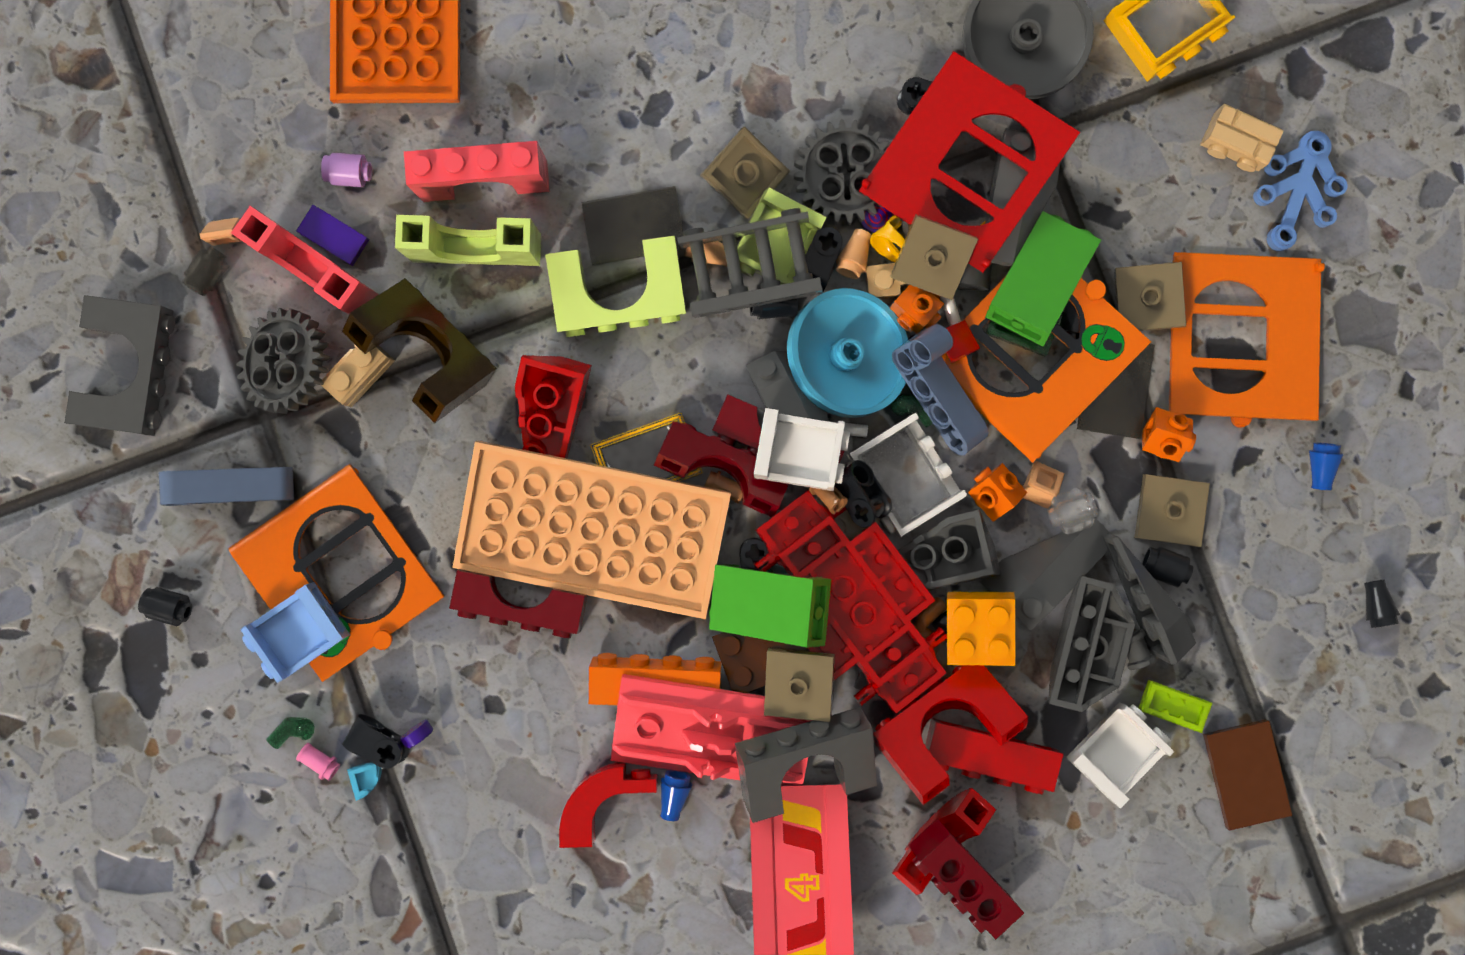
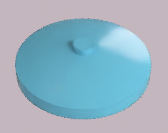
M840 288L827 291L815 297L794 318L787 340L789 367L800 390L820 409L840 417H864L885 408L901 393L906 382L893 363L892 352L908 341L905 329L897 322V315L887 304L867 292L851 288Z

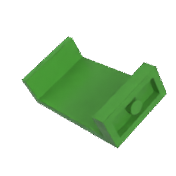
M1042 211L992 300L985 318L1044 347L1101 239L1095 237L1086 229H1078L1066 223L1058 215H1050Z
M736 564L715 565L712 603L709 611V629L801 647L825 646L831 579L822 577L804 578L739 568V565Z

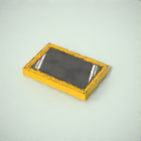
M682 413L591 444L597 465L675 481H683L703 473L702 469L698 468L690 472L685 478H681L654 466L672 422L685 423Z

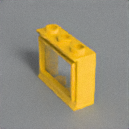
M1124 0L1111 9L1103 21L1148 82L1155 76H1158L1160 80L1177 68L1174 63L1181 58L1188 61L1203 50L1201 44L1208 39L1214 43L1229 32L1226 26L1235 16H1231L1221 0Z

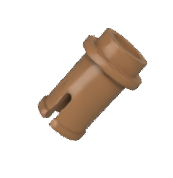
M711 470L704 486L731 492L730 500L739 504L742 499V491L739 484L732 479L720 475L721 471L718 470L716 473Z
M835 486L834 491L809 488L810 493L817 495L832 514L842 510L848 502V499Z

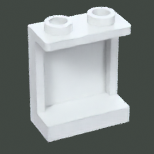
M765 408L754 477L834 491L835 483L842 484L845 464L838 463L840 450L847 451L850 431L844 430L845 421L833 423L779 414V410Z
M1119 702L1066 758L1112 803L1121 809L1130 800L1125 794L1163 755L1171 756L1174 751L1167 745L1171 741L1167 735L1157 727L1152 730L1144 722L1147 716L1134 704L1128 707Z

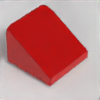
M965 320L946 328L953 339V347L946 352L951 364L980 349Z

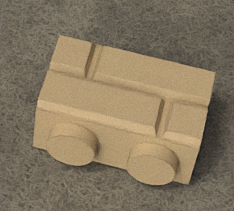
M1223 104L1213 114L1200 144L1208 148L1207 152L1209 155L1219 159L1228 157L1237 162L1238 168L1247 172H1254L1255 170L1260 171L1270 163L1284 131L1227 104Z
M354 345L355 348L350 349L322 379L324 384L321 386L342 405L353 407L395 361L379 345L366 354Z

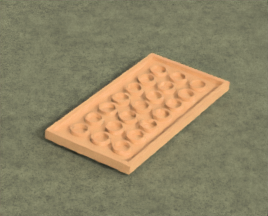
M477 440L473 449L452 568L706 619L714 581L715 565H717L731 492Z

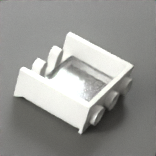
M917 413L912 414L847 455L850 459L846 463L847 466L856 460H861L871 467L874 476L892 501L891 512L886 517L880 519L890 534L895 532L900 537L967 496L965 490H960L951 476L952 471L948 464L942 462L933 448L935 443L929 435L926 436L918 424L917 419L919 417ZM879 500V501H877L876 503H874L873 505H874V506H876L877 504L879 505L880 503H882V501Z

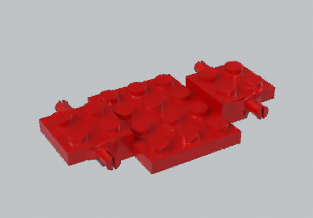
M807 490L755 530L766 544L768 554L754 563V566L758 569L767 562L758 571L766 572L775 564H778L791 576L831 579L825 646L805 648L808 652L835 654L834 681L857 664L864 673L868 685L853 695L857 703L862 707L877 695L886 702L893 713H898L947 673L938 662L933 650L947 639V634H944V631L939 627L925 639L910 621L936 600L877 522H874L853 539L849 540L835 521L836 517L847 510L846 507L832 514L828 508L826 509L819 504L809 490Z

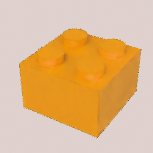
M947 592V665L1015 666L1014 592Z

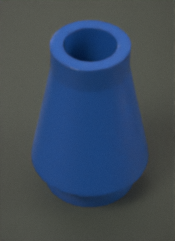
M1313 443V450H1309L1312 475L1311 488L1332 490L1333 482L1343 457V453H1340L1341 445Z
M667 770L665 777L661 778L660 817L662 819L672 822L679 820L680 813L692 788L691 776L688 773Z

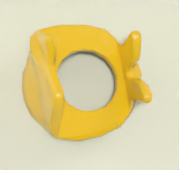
M896 215L890 217L882 228L870 236V244L875 251L895 263L900 250L892 242L902 248L905 241L904 237L897 231L902 221Z

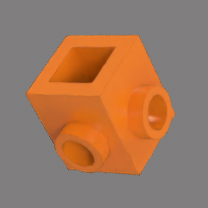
M909 285L894 301L890 309L897 315V322L902 328L908 332L914 331L918 334L924 327L927 329L941 319L942 316L938 311L944 303L940 300L939 295Z
M1156 407L1143 428L1142 450L1178 463L1186 451L1190 452L1196 442V434L1193 433V419L1181 413H1173Z
M1003 463L993 470L989 466L983 469L973 478L976 484L968 491L976 505L986 513L992 522L1013 509L1028 493L1018 482L1017 477Z

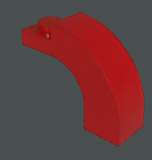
M622 762L608 764L590 773L578 784L564 807L559 827V848L593 847L595 842V814L599 805L607 798L617 794L657 793L658 774H651L650 769L631 770V774H626V763Z
M969 788L951 798L937 810L908 844L937 818L960 843H963L969 838L980 835L997 809L973 788ZM907 845L904 849L906 853L892 874L916 895L922 894L934 875L929 872L925 876L912 861L916 855Z

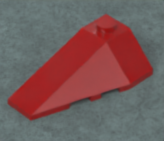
M521 356L515 383V395L518 398V422L522 433V450L568 458L592 365L562 356Z

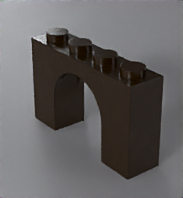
M406 278L352 311L342 330L364 354L387 339L397 335L418 337L429 343L436 350L442 362V369L423 381L412 399V402L434 423L485 387L497 369Z

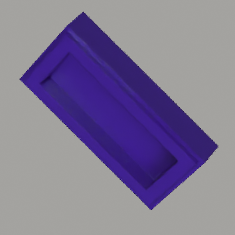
M315 205L311 206L296 230L299 234L351 266H354L370 240Z

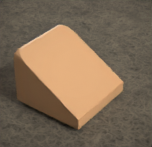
M240 218L209 222L200 233V239L213 246L242 242L231 234Z
M1035 460L1023 485V488L1028 492L1023 498L1048 509L1058 497L1065 473Z

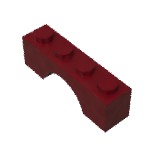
M727 394L712 431L718 434L717 437H720L726 444L734 447L736 442L747 446V450L753 452L757 457L761 427L757 417V406ZM840 450V456H839V462H838V463H840V461H841V459H842V456H843V454H844V452H845V451H843V450Z
M675 421L672 422L654 463V466L681 478H685L690 472L702 467H715L724 470L739 484L742 491L743 505L770 517H773L779 509L789 485L755 478L754 469L757 457L753 452L746 449H737L726 444L720 437L707 436L698 432L690 424Z
M460 569L456 572L449 609L458 610L457 616L476 619L478 614L490 617L489 622L493 624L508 626V622L513 621L521 623L520 628L524 630L540 632V627L552 629V635L571 638L572 634L581 632L588 595L553 589L541 604L534 607H520L508 602L501 595L495 582V576Z

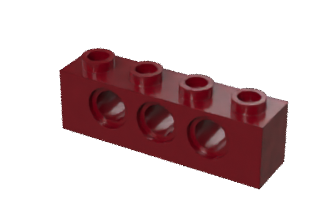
M938 818L908 844L916 855L912 860L913 863L925 876L929 872L935 876L931 879L934 885L943 895H946L948 892L953 895L950 901L963 915L967 911L971 914L968 919L981 934L987 930L996 940L1024 914L1013 898Z

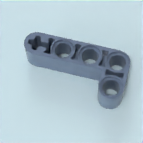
M935 324L916 334L892 352V360L948 447L954 453L962 456L988 437L989 432L984 420L941 357L953 347L952 336L945 327Z
M293 467L159 472L160 505L177 506L205 503L294 500Z

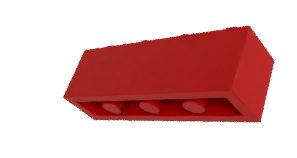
M931 718L925 743L926 748L945 771H948L950 766L962 769V775L975 779H980L981 774L993 777L992 782L1003 786L1012 787L1013 782L1025 785L1024 790L1035 794L1043 795L1044 790L1055 792L1063 753L1055 748L1015 738L1010 739L1001 746L990 732Z

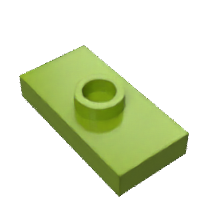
M1148 680L1138 708L1144 713L1202 733L1212 702Z

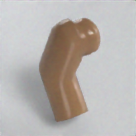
M935 597L936 601L919 613L913 623L925 639L933 633L928 626L947 609L946 603L939 597Z

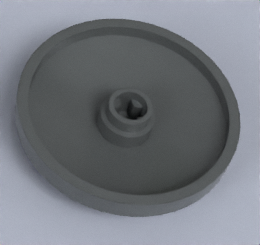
M972 0L964 19L962 31L966 59L1008 86L1014 83L1022 85L1026 90V98L1038 99L1054 94L1067 86L1077 76L1089 57L1093 43V22L1088 5L1085 0Z

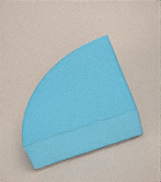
M368 762L347 769L356 801L368 795L377 786L382 773L381 767Z

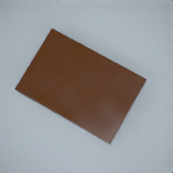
M1264 719L1203 734L1226 829L1230 831L1292 816L1269 720Z

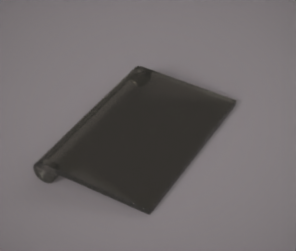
M675 186L581 202L592 266L645 257L642 240L675 235L677 251L686 250V247L681 248L677 237L684 236Z
M1149 344L1078 417V430L1141 439L1155 345Z

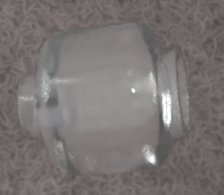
M1074 488L1055 495L1051 500L1052 508L1047 510L1052 527L1059 526L1060 530L1066 535L1092 527L1094 518L1098 517V510L1091 493H1085L1080 488Z

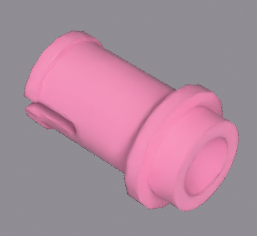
M309 742L304 745L296 757L298 762L303 763L318 773V778L321 780L324 778L328 781L331 780L341 765L336 762L337 758L335 756L330 758L313 747Z

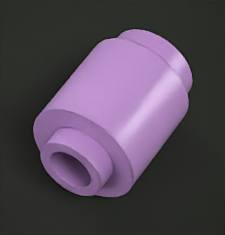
M332 153L330 156L324 155L321 163L322 179L336 186L364 187L366 181L371 180L372 165L371 162H367L365 155Z

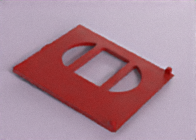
M953 51L867 179H863L859 192L909 225L912 224L914 216L917 214L977 237L978 241L968 264L984 273L1080 132L1026 98V90L1022 85L1014 83L1008 86ZM984 115H1003L1019 122L1028 131L1033 140L1035 161L1029 160L972 123V120ZM962 132H967L1027 172V176L1003 209L998 208L939 169V165ZM935 179L992 216L994 220L983 225L968 226L948 219L940 212L933 200L931 180Z

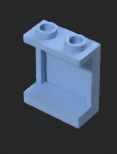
M314 582L304 585L295 591V594L240 629L244 635L242 640L251 652L257 653L262 661V670L270 679L274 678L277 683L286 679L350 635Z

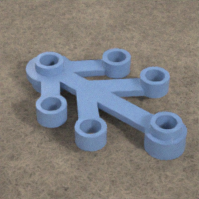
M1321 131L1306 133L1300 139L1297 149L1284 155H1273L1271 161L1279 163V170H1274L1271 167V161L1264 167L1266 174L1277 176L1285 171L1287 166L1302 160L1298 173L1273 185H1263L1256 189L1253 194V199L1257 205L1266 206L1272 203L1276 197L1292 190L1280 225L1272 228L1267 234V243L1275 251H1284L1295 244L1297 233L1294 226L1305 196L1314 213L1313 219L1317 226L1322 228L1328 227L1337 219L1336 210L1326 206L1312 177L1316 166L1325 182L1324 191L1331 198L1344 194L1348 188L1347 181L1343 177L1336 175L1328 156L1332 149L1331 141ZM1313 141L1318 143L1320 151H1315L1312 148ZM1332 182L1338 183L1340 187L1339 192L1332 189ZM1261 190L1269 194L1268 200L1261 198ZM1322 212H1326L1329 215L1328 222L1322 220ZM1281 231H1285L1288 234V241L1281 239Z

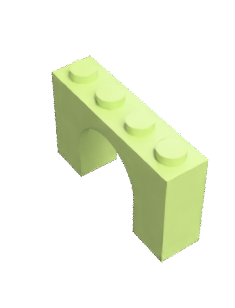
M396 215L395 249L413 263L540 266L541 233L531 218L497 217V229L466 230L440 225L431 216Z
M675 235L642 240L647 269L646 289L635 304L622 310L604 308L589 295L585 284L580 250L545 254L557 332L565 331L566 337L585 335V328L597 327L598 333L617 330V323L629 322L630 328L648 326V319L661 317L662 323L681 321L680 314H686Z

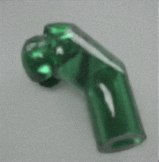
M901 394L898 395L897 400L891 403V409L896 415L902 416L905 413H917L925 428L933 424L915 395Z
M286 717L266 740L273 748L279 749L289 737H299L302 740L310 739L314 734L315 726L306 717Z

